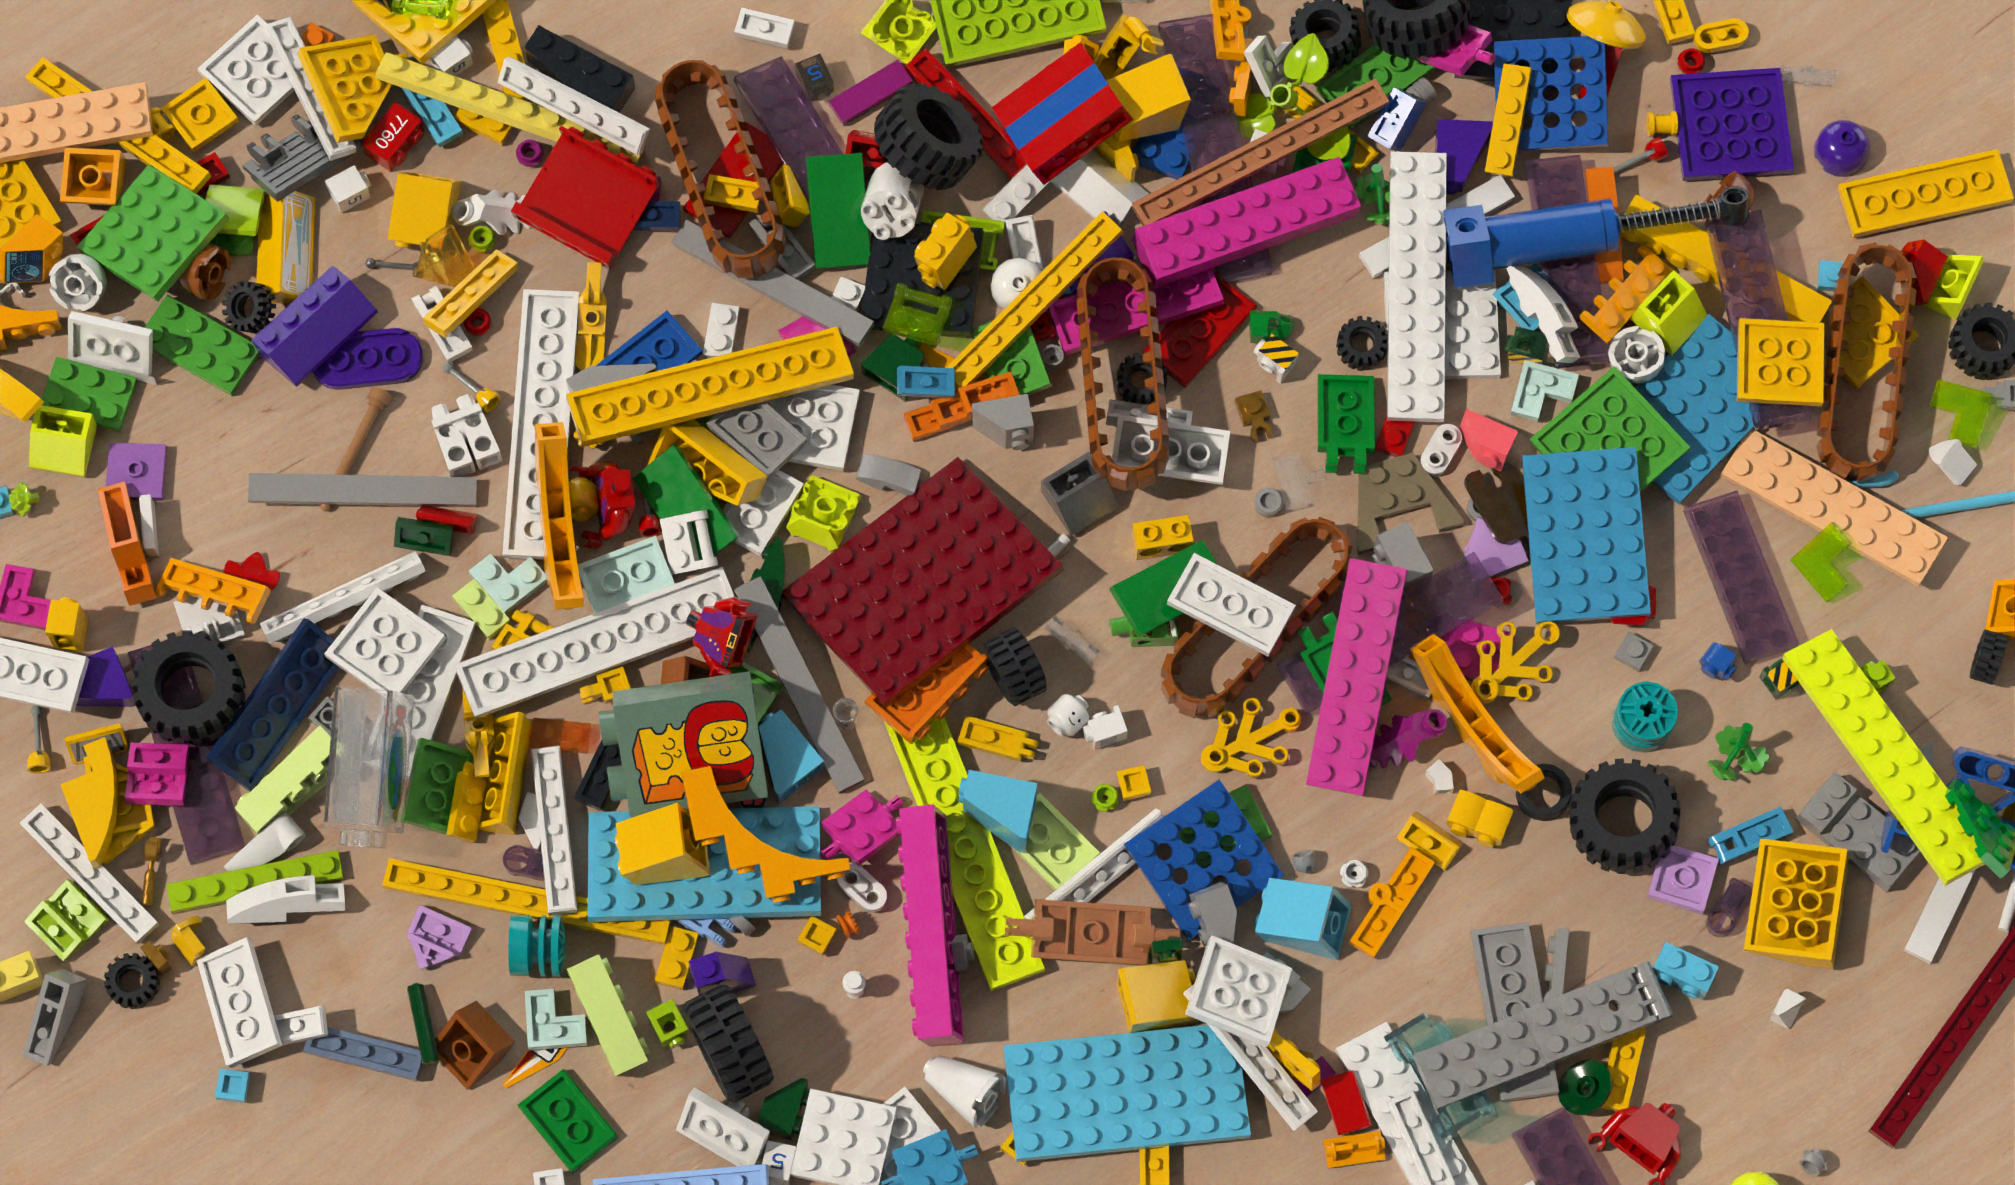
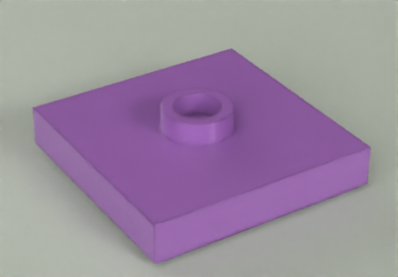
M109 443L106 486L125 481L131 500H139L140 495L150 494L153 501H163L167 456L166 444Z

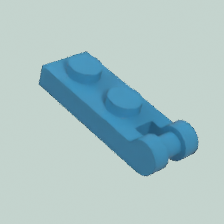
M1778 807L1710 837L1707 841L1711 848H1715L1718 854L1716 857L1719 859L1718 863L1720 866H1723L1758 850L1760 838L1779 841L1791 836L1794 831L1782 807ZM1732 839L1736 848L1728 851L1725 842Z

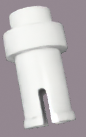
M858 971L846 973L842 983L847 996L851 999L860 998L866 986L865 977Z

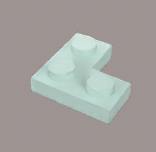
M1524 360L1510 415L1537 422L1544 396L1572 403L1579 374Z
M490 553L469 570L470 576L473 579L475 578L505 614L509 613L547 583L546 574L531 557L508 574Z
M554 989L525 991L528 1050L587 1046L585 1014L556 1017Z

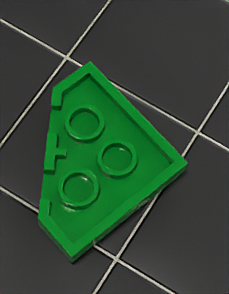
M1956 778L1948 785L1945 797L1950 805H1957V810L1960 814L1958 820L1966 835L1969 837L1974 836L1977 845L1975 851L1978 857L2001 879L2009 872L2015 854V829L2008 823L2004 824L1997 817L1996 811L1992 806L1981 802L1969 784L1962 783Z

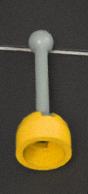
M446 362L443 364L442 369L445 373L452 374L476 394V403L480 404L484 412L488 413L497 406L500 401V395L490 388L479 390L454 370L451 363Z
M34 705L31 708V714L34 716L35 751L28 756L27 771L39 774L50 771L51 764L49 755L41 750L40 715L42 708Z

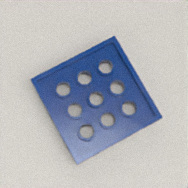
M1589 36L1494 42L1496 104L1503 64L1517 65L1519 62L1525 61L1530 64L1532 69L1528 89L1531 91V98L1526 102L1524 116H1529L1532 119V124L1528 129L1521 130L1518 151L1609 146L1605 43ZM1576 58H1581L1586 62V66L1581 72H1574L1570 69L1571 62ZM1547 60H1555L1558 63L1557 70L1552 74H1547L1543 71V64ZM1577 85H1582L1587 90L1585 97L1582 99H1574L1571 96L1572 89ZM1549 87H1555L1559 90L1558 97L1553 101H1547L1543 97L1544 91ZM1579 112L1587 115V122L1581 127L1572 124L1573 116ZM1550 114H1556L1560 118V122L1555 128H1548L1544 125L1545 118Z
M1220 779L1123 844L1187 940L1195 937L1198 934V930L1202 929L1199 920L1194 919L1189 910V894L1212 886V880L1217 875H1221L1227 880V885L1236 908L1267 887L1269 878L1279 879L1284 876ZM1208 811L1215 812L1219 817V822L1214 828H1209L1204 824L1203 818ZM1185 827L1191 828L1195 833V839L1191 844H1185L1180 839V831ZM1224 835L1231 836L1235 841V847L1230 852H1225L1220 847V839ZM1161 843H1165L1171 848V856L1167 860H1161L1156 855V848ZM1201 851H1205L1211 856V864L1207 868H1201L1196 863V856ZM1241 859L1247 860L1251 865V871L1246 876H1241L1236 871V864ZM1178 867L1185 869L1188 875L1186 882L1183 884H1177L1172 879V873Z

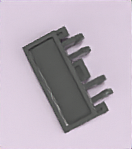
M298 114L291 117V121L304 138L298 132H294L280 142H277L272 136L265 133L260 138L268 152H265L254 142L247 145V151L260 165L251 159L243 164V169L251 175V179L277 202L352 155L330 161L312 124L310 125ZM364 137L353 140L356 152L362 149L361 143L365 140Z

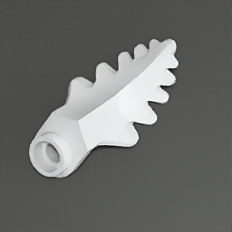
M492 190L485 196L475 194L458 200L452 207V217L461 226H469L484 221L500 235L506 233L507 226L512 232L519 233L520 223L526 229L531 228L514 218L511 213L515 202L521 204L525 195H522L517 200L514 192H510L505 198L502 197L499 190Z

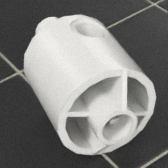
M889 163L879 166L870 178L862 203L861 216L864 224L874 233L876 238L881 240L905 235L915 225L924 195V185H916L908 177L904 178Z

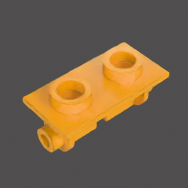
M1381 1131L1323 1139L1327 1168L1386 1160L1384 1153L1385 1141L1384 1137L1381 1136Z

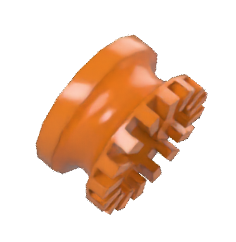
M849 910L845 911L844 916H836V920L846 939L851 938L852 933H860L859 927L856 922H853L855 919Z

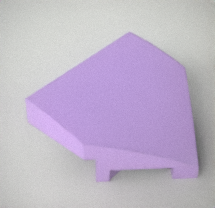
M1476 519L1474 530L1467 546L1463 550L1465 551L1464 556L1474 581H1480L1528 561L1520 540L1509 544H1501L1493 538L1484 520Z
M419 905L407 935L415 952L419 969L421 970L462 955L474 928L428 907Z

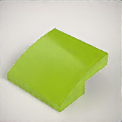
M209 185L205 200L224 211L230 218L218 233L256 236L261 223L260 212L265 200V191L262 188Z
M66 879L48 901L43 900L24 922L62 961H66L95 936L110 919L72 880Z

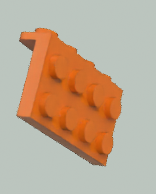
M968 644L887 708L872 693L865 700V705L912 745L916 739L921 741L927 736L931 730L930 725L936 718L940 721L947 715L951 709L949 705L955 698L960 700L966 695L970 689L968 685L974 678L979 680L985 675L989 669L987 666L988 656L985 653L981 655Z

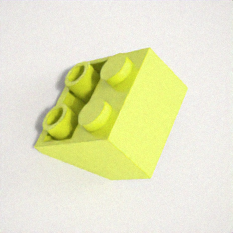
M1673 270L1643 301L1630 319L1641 329L1656 332L1662 339L1665 350L1673 355L1700 326L1707 313L1695 289Z
M41 405L34 413L30 430L29 468L85 477L97 429V423L91 413Z

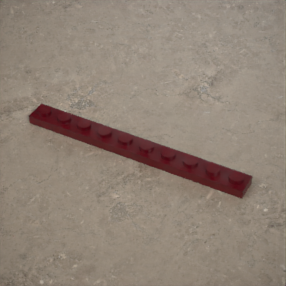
M2015 925L1868 1130L1869 1133L1890 1148L1896 1145L2015 977Z

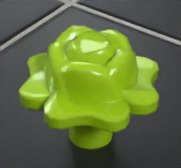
M19 482L18 486L9 495L11 509L16 510V513L22 517H25L27 512L31 511L32 504H38L40 500L39 494L31 493L28 485H24L23 482Z

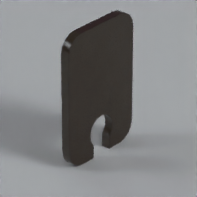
M1505 462L1501 472L1490 468L1493 474L1501 481V486L1498 488L1486 486L1483 481L1484 476L1480 470L1469 473L1464 480L1465 488L1493 538L1501 544H1509L1529 537L1524 483L1513 465Z

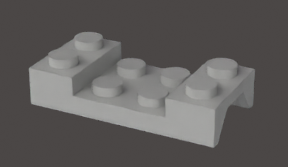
M1834 771L1801 810L1796 820L1829 847L1847 849L1849 863L1887 892L1921 851L1909 836L1895 832L1888 853L1882 852L1881 838L1886 817L1856 794L1857 789Z

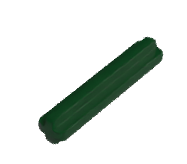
M413 983V985L407 987V993L422 1063L430 1066L439 1061L438 1050L424 985Z

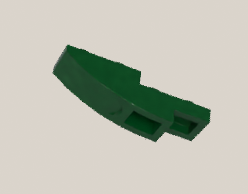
M776 537L772 545L768 544L762 555V559L765 561L761 569H755L750 581L761 576L780 613L786 573L782 540ZM753 629L746 652L748 653L758 636L755 629Z

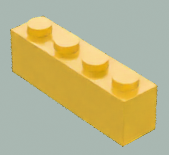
M694 419L662 428L647 466L672 445L677 444L712 495L737 506L759 498L768 476Z

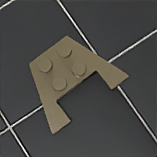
M1413 453L1366 465L1365 474H1358V555L1374 550L1373 547L1375 546L1377 535H1379L1375 521L1430 506L1439 533L1464 525L1461 515Z

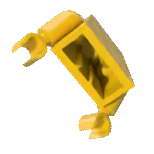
M1122 14L1104 40L1094 62L1104 78L1109 80L1120 75L1141 42L1143 51L1157 55L1155 47L1156 45L1163 47V40L1150 36L1151 32L1139 18L1135 16L1128 17Z

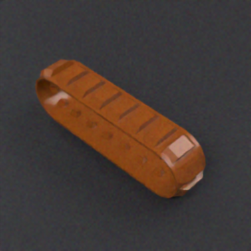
M687 60L676 65L674 64L662 74L661 83L656 85L655 102L663 129L668 138L673 156L676 159L679 172L702 229L709 252L712 253L715 263L725 273L731 272L737 278H754L764 273L767 274L779 264V256L785 252L786 235L779 210L773 200L771 189L764 176L763 168L755 152L740 108H738L732 87L728 85L726 75L716 65H709L703 60ZM703 84L709 86L712 90L716 89L721 94V97L717 99L719 108L727 107L731 119L725 122L728 131L736 130L740 142L734 145L737 154H745L749 163L748 166L743 168L745 176L754 177L755 182H757L758 188L752 192L755 201L763 200L766 212L761 215L763 224H772L773 227L772 233L767 234L766 245L755 253L738 255L734 254L729 248L725 250L719 244V241L724 238L722 231L713 230L709 219L715 215L712 206L704 207L700 196L706 192L704 183H695L691 172L698 167L695 160H687L683 149L689 145L686 136L678 137L674 126L680 122L677 113L669 114V106L674 103L676 93L689 85Z
M1876 242L1859 246L1856 255L1848 254L1837 274L1840 278L1835 284L1833 303L1837 305L1834 306L1831 312L1829 327L1834 332H1831L1828 338L1826 355L1831 358H1828L1824 368V383L1828 385L1824 386L1822 407L1820 406V409L1825 412H1821L1816 433L1817 436L1822 438L1816 446L1820 462L1826 463L1830 472L1844 480L1855 479L1857 483L1874 480L1877 470L1884 472L1896 452L1893 447H1895L1899 440L1901 423L1895 420H1898L1902 413L1904 396L1898 393H1902L1906 383L1907 369L1903 368V366L1908 361L1910 343L1905 340H1908L1912 332L1913 316L1909 313L1912 312L1915 306L1916 289L1911 287L1916 280L1912 262H1907L1903 256L1904 252L1890 244L1888 246L1877 245ZM1876 262L1891 269L1895 273L1896 282L1901 283L1902 294H1897L1895 297V304L1900 305L1899 321L1892 322V330L1897 332L1896 346L1889 348L1888 356L1894 359L1892 374H1887L1885 381L1886 384L1891 385L1889 401H1883L1882 410L1888 412L1886 427L1880 428L1879 437L1884 439L1883 451L1879 449L1875 451L1872 457L1876 461L1868 464L1866 460L1854 464L1850 460L1838 455L1837 444L1831 443V431H1837L1838 422L1833 420L1832 416L1834 404H1840L1841 395L1835 393L1837 378L1844 376V368L1839 366L1840 351H1846L1848 344L1847 341L1842 339L1844 324H1850L1851 315L1845 313L1847 298H1852L1854 294V288L1848 286L1850 275L1857 276L1860 271L1859 265L1863 263L1870 265Z
M1104 258L1092 264L1088 273L1082 274L1077 287V312L1090 454H1092V465L1100 479H1106L1111 487L1124 491L1138 488L1141 490L1155 483L1158 474L1165 472L1169 460V431L1164 395L1156 296L1153 292V281L1146 269H1140L1135 264V261L1126 258ZM1111 281L1127 282L1132 285L1135 292H1140L1143 295L1144 301L1138 303V312L1147 314L1148 326L1140 328L1141 338L1149 339L1150 351L1142 354L1143 363L1151 364L1152 377L1145 379V388L1154 390L1155 402L1147 405L1148 414L1155 415L1157 419V428L1150 431V440L1158 441L1159 445L1156 452H1150L1148 462L1133 468L1120 467L1114 464L1110 455L1105 456L1103 454L1101 446L1108 444L1106 434H1101L1098 431V421L1106 417L1105 409L1096 407L1095 395L1103 392V384L1094 382L1093 369L1101 367L1099 357H1094L1091 354V344L1099 340L1098 332L1089 331L1088 319L1096 316V307L1089 306L1088 299L1090 296L1096 295L1099 286Z
M1305 517L1291 523L1290 529L1286 534L1280 532L1270 543L1268 553L1261 552L1251 563L1250 572H1242L1240 577L1252 583H1255L1262 575L1267 577L1273 571L1270 566L1281 555L1286 557L1291 552L1289 546L1298 540L1301 542L1307 540L1309 537L1328 541L1331 543L1330 546L1333 552L1340 554L1341 560H1335L1332 569L1336 572L1328 580L1323 578L1318 583L1320 589L1309 600L1304 598L1299 603L1301 609L1287 622L1269 657L1259 652L1253 660L1247 658L1242 663L1244 669L1234 680L1228 678L1223 683L1225 689L1216 696L1210 694L1205 699H1197V697L1190 694L1188 696L1181 692L1183 688L1180 682L1174 683L1172 674H1180L1182 666L1178 663L1186 655L1191 657L1196 652L1194 646L1205 635L1210 637L1216 631L1214 628L1197 620L1193 625V632L1191 634L1185 632L1174 644V654L1167 653L1163 663L1161 677L1165 680L1162 682L1161 690L1168 704L1174 703L1179 709L1180 714L1195 719L1196 715H1206L1210 718L1224 711L1225 704L1228 701L1234 703L1245 691V682L1253 683L1264 671V662L1272 663L1283 651V642L1287 641L1290 643L1298 635V631L1302 629V622L1306 621L1309 623L1320 612L1321 602L1328 603L1339 592L1340 581H1346L1349 561L1352 558L1350 554L1353 545L1346 531H1340L1335 526V522L1322 517L1310 520Z

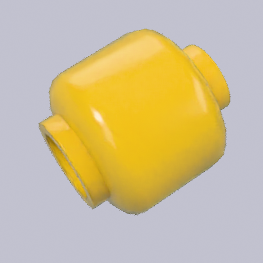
M586 478L572 479L569 482L571 515L576 521H586L598 512L597 488L594 483Z

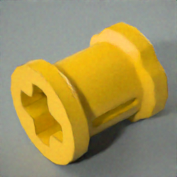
M159 107L150 109L153 133L165 142L174 135L176 128L172 124H168L162 116L163 112Z
M1671 111L1670 114L1656 115L1653 112H1648L1646 117L1648 137H1653L1654 134L1670 133L1671 136H1676L1678 133L1677 112Z

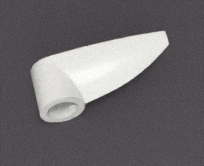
M284 813L262 830L224 867L227 871L263 865L284 852L295 848L302 842L306 834L288 813Z

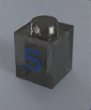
M821 53L795 63L796 75L808 102L824 100L834 92L833 79Z

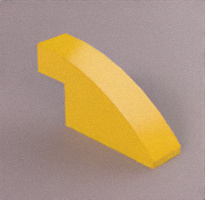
M0 369V414L26 423L44 401Z
M105 737L83 745L93 771L60 784L89 862L94 869L101 866L112 841L119 803L116 765L110 745Z

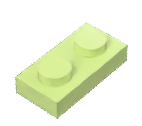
M475 578L452 595L453 600L472 621L476 622V626L488 640L498 634L506 623H511L507 615Z

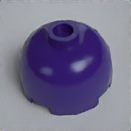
M1837 120L1829 123L1820 131L1814 144L1815 159H1818L1825 172L1838 177H1848L1851 173L1862 169L1870 155V139L1867 132L1859 124L1850 120Z

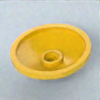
M1593 0L1579 2L1570 6L1567 12L1568 21L1576 29L1602 43L1620 48L1635 49L1643 46L1646 35L1642 26L1630 12L1623 9V6L1616 1Z

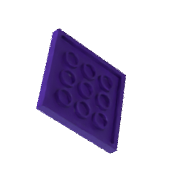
M1781 68L1671 75L1670 85L1673 109L1677 112L1678 118L1677 141L1683 181L1725 178L1733 171L1742 174L1744 177L1793 173L1794 165Z

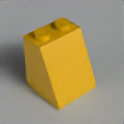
M1172 54L1162 56L1106 80L1134 119L1115 133L1117 142L1179 130L1191 99Z
M409 171L397 173L387 239L395 240V246L411 248L412 244L422 245V250L438 253L439 248H447L454 219L451 213L452 207L458 201L462 181Z
M675 803L616 823L617 834L615 835V843L619 849L620 857L618 869L620 874L633 884L640 885L710 875L707 845L702 846L701 841L695 842L689 811L680 804Z
M1185 960L1118 969L1116 983L1129 1033L1171 1029L1199 1021L1185 1015L1189 1001L1183 992L1195 984L1196 981L1193 968H1187Z

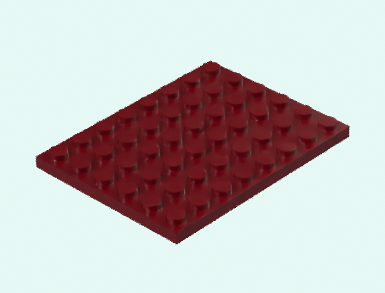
M957 457L917 487L913 495L904 497L785 588L782 595L877 700L887 708L1064 571V568L1051 552Z

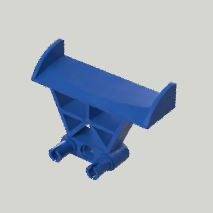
M1959 747L1955 750L1953 765L1958 773L1946 785L1947 788L1956 778L1962 783L1970 785L1968 780L1970 778L2010 791L1989 804L1996 813L2015 802V762L1971 748ZM1992 765H2001L2002 773L1996 778L1988 776V769ZM1889 810L1886 814L1881 838V851L1884 853H1888L1895 832L1909 836L1893 812ZM1997 815L2004 824L2008 823L2015 829V820ZM2014 854V857H2013V860H2012V864H2011V867H2010L2011 869H2014V870H2015V854Z

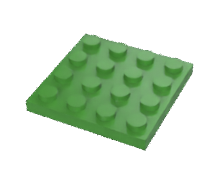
M148 165L117 200V205H113L79 243L77 248L82 254L94 258L102 267L158 302L230 218L224 211L151 165Z
M1615 366L1530 438V443L1540 454L1636 447L1640 493L1690 451V446Z

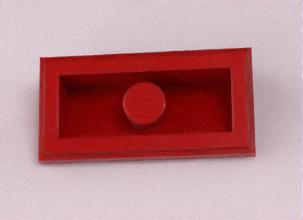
M421 506L416 512L417 520L454 526L453 531L474 534L477 522V514L432 506Z
M1354 1070L1321 1080L1338 1135L1348 1136L1372 1126Z

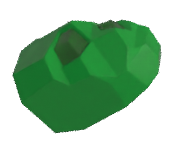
M1253 310L1249 313L1250 343L1258 344L1262 339L1266 341L1271 334L1284 341L1288 339L1294 330V320L1288 315L1278 313L1277 311Z

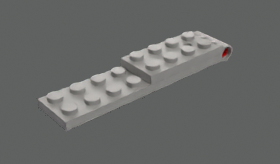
M1645 962L1526 1008L1508 1018L1418 1052L1412 1057L1435 1110H1438L1643 1028L1660 1023L1672 1017L1673 1013L1650 962ZM1608 1004H1614L1617 1010H1610Z

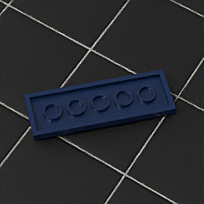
M304 618L208 753L206 759L244 789L251 792L258 785L339 669V666L324 655L335 640L312 621Z

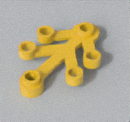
M1550 621L1538 624L1534 631L1535 636L1513 656L1512 646L1516 627L1512 622L1500 623L1497 627V634L1501 638L1499 668L1493 674L1492 655L1496 651L1495 644L1490 640L1478 643L1476 651L1480 656V673L1472 681L1471 688L1481 703H1490L1497 696L1514 697L1518 701L1528 700L1532 696V689L1528 684L1523 683L1516 686L1500 685L1507 676L1533 678L1541 683L1547 682L1552 678V669L1547 665L1537 667L1519 666L1541 645L1553 644L1558 640L1560 635L1559 628ZM1505 625H1507L1510 628V634L1508 636H1506L1503 633V627ZM1543 628L1547 629L1549 632V636L1547 639L1543 638L1541 635V631ZM1484 644H1487L1490 647V652L1488 654H1485L1482 651V647ZM1540 669H1544L1546 671L1547 675L1545 679H1542L1539 676ZM1482 684H1485L1488 688V692L1485 695L1480 691ZM1521 687L1525 688L1526 690V696L1524 698L1519 695V689Z
M1248 698L1243 703L1244 714L1236 741L1225 746L1228 731L1235 724V715L1228 710L1222 711L1218 716L1219 727L1214 744L1206 746L1201 753L1203 767L1214 773L1229 768L1246 773L1250 778L1260 777L1263 772V764L1257 759L1245 762L1232 757L1239 752L1271 760L1275 765L1285 764L1288 759L1286 748L1277 746L1273 749L1257 743L1282 730L1287 733L1297 731L1302 722L1300 712L1295 708H1286L1280 713L1279 719L1250 733L1254 718L1260 711V702L1256 698ZM1249 703H1253L1257 709L1249 711L1246 706ZM1289 714L1294 715L1296 718L1292 723L1287 722L1285 719ZM1224 716H1228L1231 718L1232 722L1230 724H1224L1221 721V718ZM1282 752L1285 757L1282 760H1277L1274 754ZM1217 753L1221 759L1216 762L1212 761L1210 755ZM1257 765L1260 770L1257 773H1252L1249 767Z

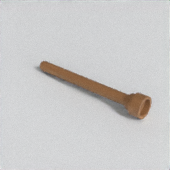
M377 387L371 388L367 396L369 407L335 475H348L378 412L383 411L384 407L387 408L392 399L388 392ZM320 504V508L323 511H329L333 504Z

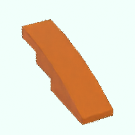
M1613 167L1586 169L1584 174L1588 197L1587 202L1610 198L1614 210H1617L1619 214ZM1621 237L1618 238V251L1592 255L1595 284H1607L1612 278H1617L1621 282L1624 281Z
M1010 371L960 387L953 398L932 400L931 405L904 413V419L911 438L915 442L971 421L972 403L1019 396L1020 394Z

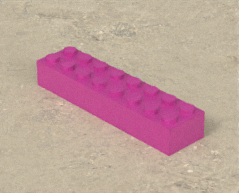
M1340 157L1136 228L1131 240L1143 268L1146 269L1153 281V289L1354 218L1361 208V204Z
M1350 558L1306 781L1308 786L1364 796L1407 577V569Z
M934 804L899 808L900 817L896 818V828L898 834H901L902 845L898 847L900 862L904 863V874H901L900 880L902 890L906 892L907 903H903V915L909 924V931L905 933V942L907 949L911 950V960L908 961L907 968L909 977L913 978L914 989L910 990V1002L912 1007H915L916 1018L912 1019L913 1034L918 1037V1040L930 1047L965 1043L959 971L955 969L952 951V941L956 936L946 814Z

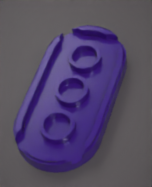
M389 328L360 331L347 340L313 374L320 384L334 390L399 384L412 379L419 372L423 363V351L417 338L404 329Z

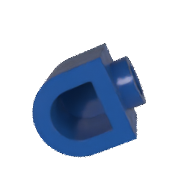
M1712 642L1699 660L1702 666L1701 671L1713 679L1717 677L1721 681L1724 678L1729 680L1737 668L1734 664L1737 655L1723 645Z

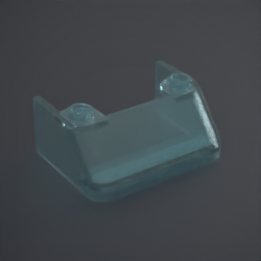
M1422 1013L1384 1036L1386 1042L1394 1044L1391 1049L1398 1061L1404 1060L1407 1064L1411 1065L1429 1096L1412 1056L1455 1037L1441 1016ZM1484 1091L1438 1109V1122L1435 1123V1126L1442 1140L1453 1141L1492 1122L1499 1115L1487 1092Z

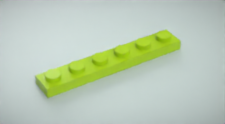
M339 850L168 883L167 890L171 912L176 914L226 904L228 899L252 887L285 878L314 875L315 884L344 880Z

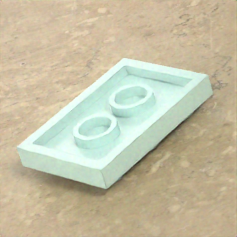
M656 536L578 564L579 576L594 613L675 584Z

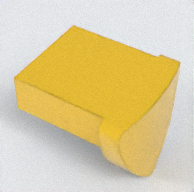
M198 915L177 924L171 933V940L191 966L197 963L196 959L201 958L205 947L193 933L203 923Z

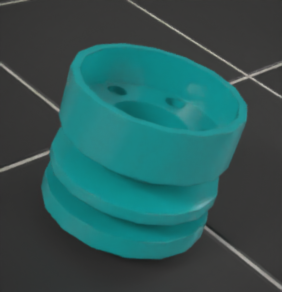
M1645 681L1633 684L1624 691L1613 713L1612 727L1615 737L1623 746L1631 751L1645 753L1658 749L1665 744L1677 721L1678 707L1676 700L1667 688L1658 683ZM1645 709L1650 711L1649 717L1643 716Z
M511 915L508 936L510 976H530L533 963H538L540 975L546 976L548 963H551L552 975L560 977L566 958V932L563 927L562 916L554 915L552 928H548L547 915H542L539 928H534L531 915Z

